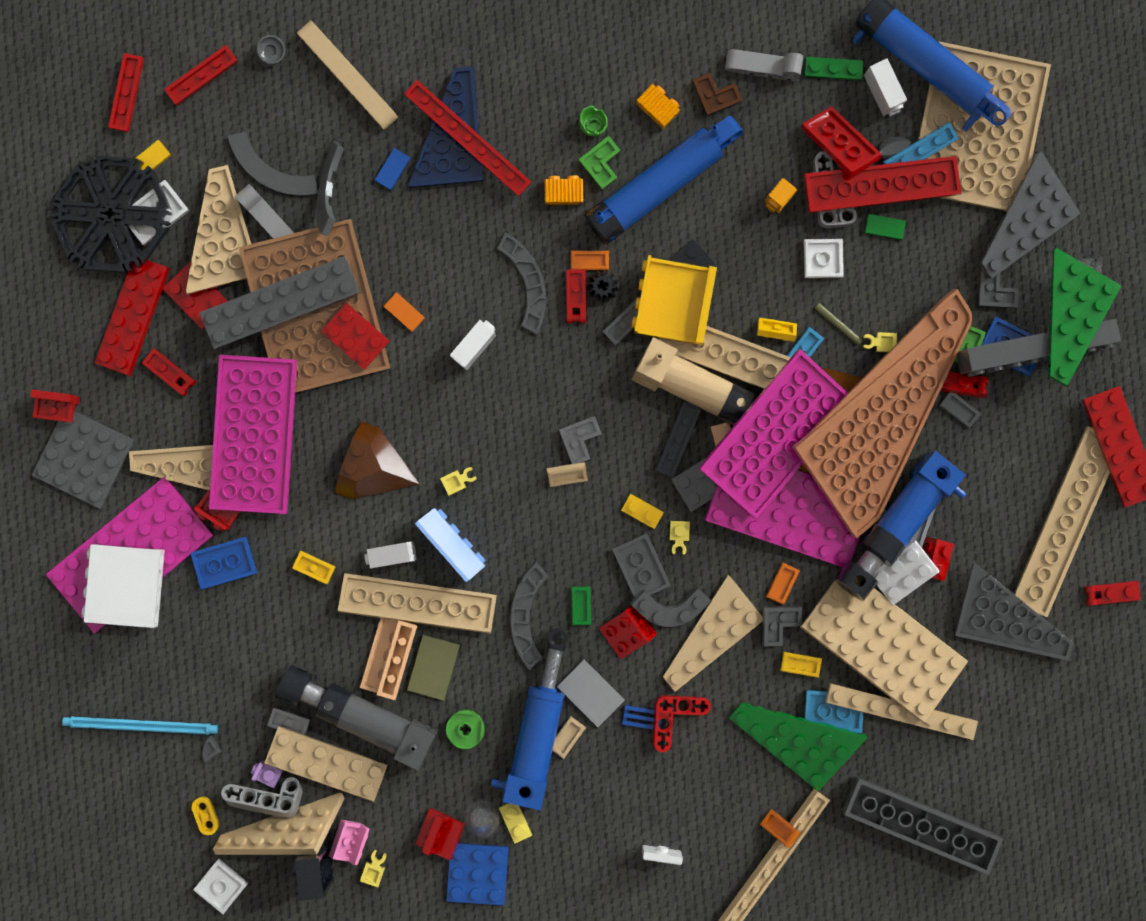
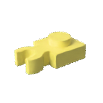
M878 332L876 338L870 334L863 336V338L870 340V345H863V348L870 349L875 346L876 352L888 353L897 344V333Z
M472 467L466 468L461 475L457 470L440 478L449 496L466 488L464 482H473L477 479L476 476L473 478L467 477V473L473 470Z
M670 521V540H675V544L672 546L673 554H675V549L678 546L682 547V554H686V546L683 542L689 541L690 522Z
M374 850L371 855L373 862H366L360 881L379 887L385 867L380 866V864L385 861L387 855L384 853L382 859H377L375 856L377 850Z

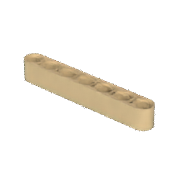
M311 20L297 32V35L305 41V44L314 54L316 53L322 63L343 83V86L350 94L354 95L359 104L381 125L383 130L398 118L388 104Z

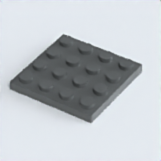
M74 411L73 423L58 421L32 476L102 509L135 440Z

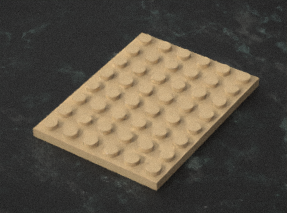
M939 42L993 84L994 88L991 93L1011 109V117L1001 126H995L981 116L968 131H964L962 127L971 115L929 83L918 140L948 122L951 123L959 138L926 158L957 156L962 194L940 198L1006 211L1016 195L1015 192L1025 178L1027 169L1031 166L1051 64ZM997 111L998 118L1004 119V114Z

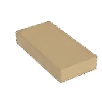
M585 462L547 468L550 487L588 481Z
M570 716L556 735L553 752L564 759L586 727Z

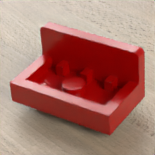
M208 490L198 506H195L193 509L197 512L196 516L204 521L210 520L213 522L212 526L219 531L223 529L229 530L241 511L209 509L210 490Z
M925 537L922 549L939 569V573L932 578L945 581L954 544Z

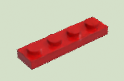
M225 45L164 90L174 104L178 106L238 63V60L227 45Z
M123 54L108 126L110 129L129 133L144 58L141 56Z

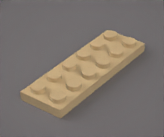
M281 726L277 728L265 760V764L373 802L388 764Z

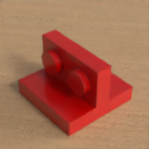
M31 390L30 397L35 398L32 418L73 423L75 404H79L80 397L71 394Z
M429 808L416 845L422 847V852L427 855L437 854L447 860H451L465 823L438 810Z

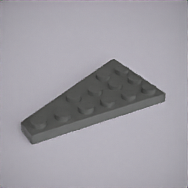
M1042 151L1035 154L1036 157L1030 168L1027 169L1025 178L1018 186L1011 205L1008 206L1005 216L1002 217L996 229L995 236L991 243L988 244L986 253L979 262L989 279L994 278L1081 214Z
M972 563L954 633L955 636L1069 661L1074 642L978 564Z

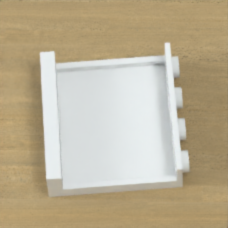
M91 544L87 551L89 567L85 571V578L88 579L87 587L84 588L83 593L84 598H86L85 606L82 608L84 622L149 628L158 627L165 550Z

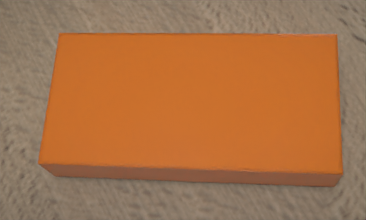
M571 251V270H609V251Z
M397 292L384 305L390 313L412 332L425 319Z
M782 562L766 597L784 605L800 570Z
M772 809L760 823L763 828L788 848L791 847L801 833Z

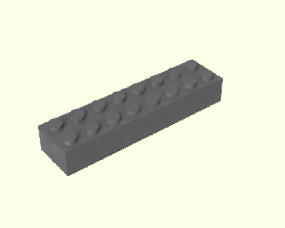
M343 256L199 313L213 348L219 349L361 294L348 258Z
M1117 319L1102 321L1085 354L1115 347L1114 343L1121 342ZM1049 332L961 350L957 354L960 374H967L968 377L983 374L985 370L986 373H991L998 370L1022 366V364L1026 366L1049 361Z
M855 776L841 810L845 816L987 875L991 871L1003 838L995 833L858 776Z

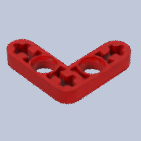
M659 696L655 700L653 747L659 752H666L670 749L673 714L706 715L711 710L710 701L704 697ZM673 699H675L673 704L674 710L672 706H665V709L660 706V703H663L664 700L667 703H673ZM681 700H686L688 707L683 711L679 710L678 703ZM692 700H694L693 704L698 705L703 701L706 704V708H703L701 711L698 707H692ZM667 719L668 726L665 729H660L658 727L659 720ZM658 732L667 733V735L663 734V740L666 741V744L662 748L657 744L661 741L662 736Z

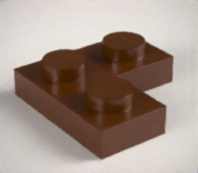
M711 73L692 81L706 116L743 101L736 83L717 90Z

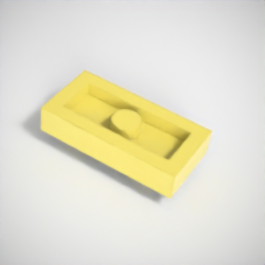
M508 803L499 807L514 844L532 836L520 806Z

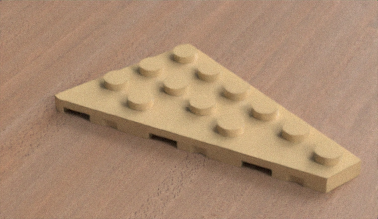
M228 165L209 169L186 288L187 295L247 279L239 247L250 245L251 241L239 201L235 198L237 194Z
M337 793L298 807L296 815L292 818L272 816L220 835L213 850L216 855H317L345 798L342 793Z

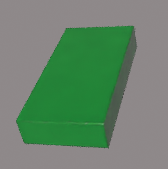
M868 214L864 234L903 240L906 220Z
M590 586L571 587L572 625H591Z

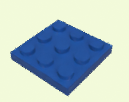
M458 843L452 859L449 860L447 901L504 905L509 846Z

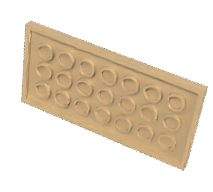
M855 577L854 582H855V584L857 585L858 580H857V578ZM834 580L800 626L801 629L922 723L926 722L968 662L897 605H892L875 588L863 602L850 595Z

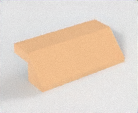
M380 618L360 688L375 692L378 696L396 700L417 625L401 620Z

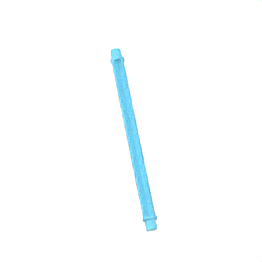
M75 716L63 718V726H70V728L206 735L218 733V725H211L210 723L139 721Z

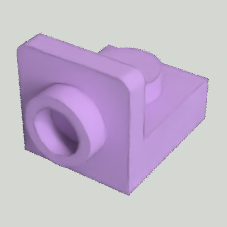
M262 760L259 764L256 763L251 771V774H253L251 780H258L275 788L283 770L265 764V761Z

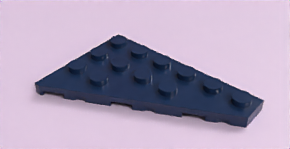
M454 68L442 102L479 134L474 68ZM433 122L409 181V188L484 181L482 164L440 126Z

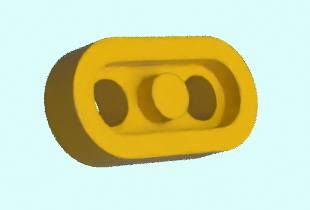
M207 797L197 798L192 804V811L198 828L202 834L212 835L219 828V820L213 804ZM200 803H204L206 805V809H201ZM207 821L212 822L213 826L211 828L207 827Z

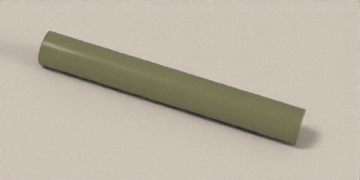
M820 303L814 308L856 345L863 341Z

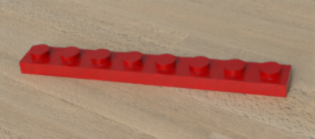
M418 80L405 92L404 95L518 197L532 183Z

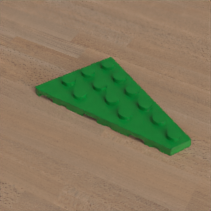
M1055 248L1052 251L1053 267L1051 268L1050 297H1052L1049 327L1050 353L1048 360L1050 365L1048 367V377L1063 386H1067L1118 294L1121 285L1060 249Z
M741 702L729 716L730 720L817 791L829 781L867 739V735L864 733L859 734L851 732L849 729L837 728L821 722L808 721L806 718H797L787 713L774 712L759 706L754 707L744 702Z

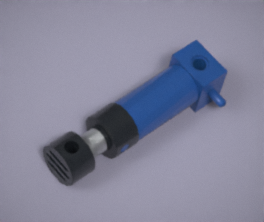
M937 451L926 453L909 474L912 477L911 480L860 543L866 552L858 560V563L848 561L834 579L840 587L858 600L864 602L878 583L873 575L882 564L892 567L905 550L906 545L942 498L949 497L952 493H955L961 499L966 496V492L958 487L966 475ZM855 577H856L857 580H858L857 585H856L855 582H854Z

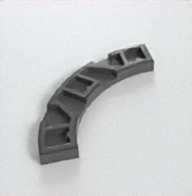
M247 132L228 135L230 146L237 160L259 183L271 190L288 195H318L315 175L293 176L279 172L267 165L256 154Z
M335 141L332 142L327 154L317 195V223L321 234L325 236L330 234L336 220L333 215L332 206L329 205L333 190L331 178L337 171L344 150Z
M505 232L497 250L515 264L526 287L527 306L521 327L538 335L546 309V291L543 276L529 251L517 239Z
M537 562L527 571L514 594L510 613V626L514 645L528 670L544 658L537 649L530 630L532 601L539 587L549 577Z

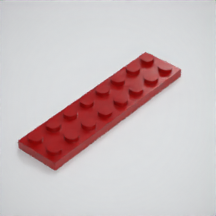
M957 156L874 165L865 168L852 177L843 169L804 174L809 213L962 194Z

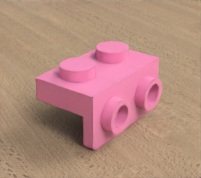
M341 819L329 857L358 865L368 838L369 828L359 822Z

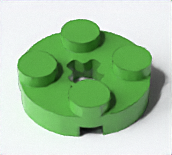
M460 710L454 713L446 725L448 739L454 746L460 749H470L482 740L485 732V725L481 716L471 710ZM464 724H468V727L471 728V731H468L466 735L460 730V727H463Z

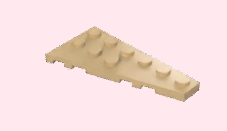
M213 445L129 451L130 471L159 478L165 477L166 480L210 490Z
M729 575L725 578L663 675V678L675 692L763 621L761 614Z

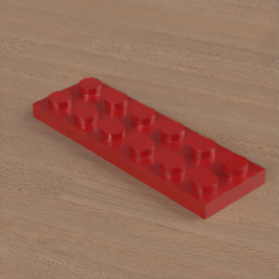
M147 261L145 265L142 264L140 268L136 266L135 262L131 264L133 271H128L95 364L131 376L170 268L151 261Z
M1117 386L1083 399L1082 402L1123 508L1146 500V452L1121 387Z

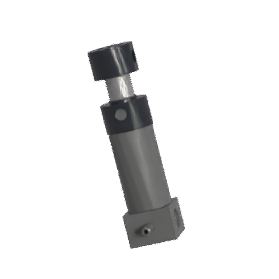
M290 665L277 689L275 698L294 707H297L301 701L312 707L314 706L317 708L315 718L394 754L395 760L415 770H419L438 732L437 730L415 719L412 722L354 695L353 692L334 683H331L328 689L318 687L311 682L313 674Z

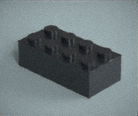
M322 844L317 855H299L295 863L292 864L293 875L297 877L295 894L299 895V901L324 898L333 884L329 844Z

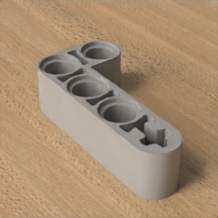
M730 49L727 51L725 70L748 75L749 73H754L755 76H773L775 79L787 80L788 78L791 81H798L801 76L803 55L787 53L784 57Z
M824 151L819 152L813 160V173L820 172L822 169V163L818 162L820 158L826 161L823 166L824 171H832V158ZM853 208L817 212L818 223L823 228L847 227L855 221L856 211ZM842 213H848L851 216V220L845 221L842 218ZM823 215H830L832 222L826 223L823 220Z
M250 184L235 196L272 238L294 233Z
M288 778L283 782L280 794L234 784L226 785L221 791L222 798L231 807L282 818H292L296 815L303 794L302 786L295 778ZM291 786H297L295 791L288 792ZM254 796L252 802H246L248 797ZM268 800H273L270 806H264ZM286 804H291L289 810H283Z

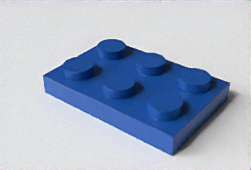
M995 316L981 345L1031 336L1032 334ZM1037 363L1026 366L1022 364V366L1012 369L1029 377Z
M247 537L191 552L201 590L257 574Z

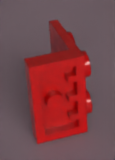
M632 605L599 628L620 659L645 645L657 635L648 620Z

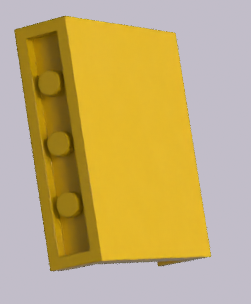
M648 255V260L643 261L642 267L645 277L640 279L638 289L642 291L641 298L637 297L635 309H639L637 317L633 316L632 328H635V333L703 345L717 267H701L651 258V255Z

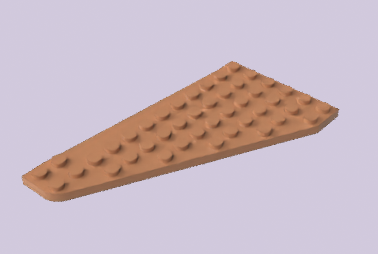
M953 289L944 296L805 437L792 447L854 538H858L880 519L971 326V310L958 289Z

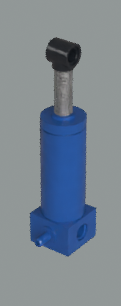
M556 628L549 634L547 647L549 650L541 682L542 685H538V687L529 686L509 776L505 781L496 779L491 781V787L504 789V803L541 810L547 785V774L565 696L564 693L555 689L562 652L565 651V646L568 642V635L564 629ZM561 633L564 636L563 642L555 643L553 635ZM522 787H528L530 789V792L523 793L520 789Z

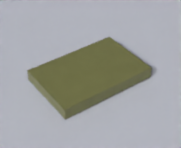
M423 634L407 690L444 701L460 644Z

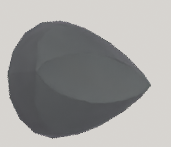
M273 35L264 36L257 44L258 59L264 68L276 65L285 55L284 43L280 38Z
M894 136L884 139L878 149L882 154L881 160L884 161L911 145V141Z

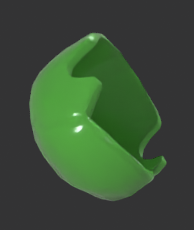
M588 106L579 115V126L586 135L597 137L605 132L608 126V119L603 110H598L594 106Z

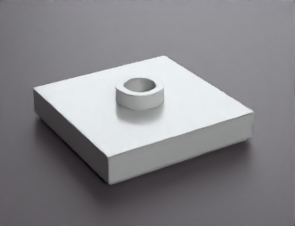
M804 239V278H843V239Z
M642 846L644 860L677 865L682 864L683 856L680 850L669 849L665 846Z
M218 859L193 890L224 914L248 882Z

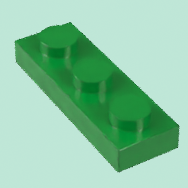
M805 58L804 77L862 80V60Z

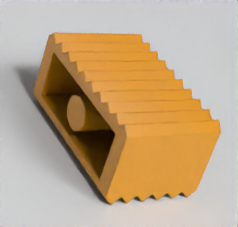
M651 84L636 100V104L664 130L679 114V104L672 98L669 100L664 95L665 91L659 85L654 86V84Z
M549 176L548 179H545V205L583 204V179H579V176H568V179H560V176Z
M782 178L765 199L766 208L773 213L775 211L779 213L793 197L797 189Z

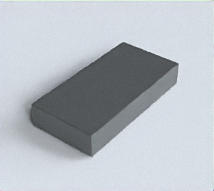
M948 392L939 404L942 409L968 429L971 428L981 415L974 407L952 392Z

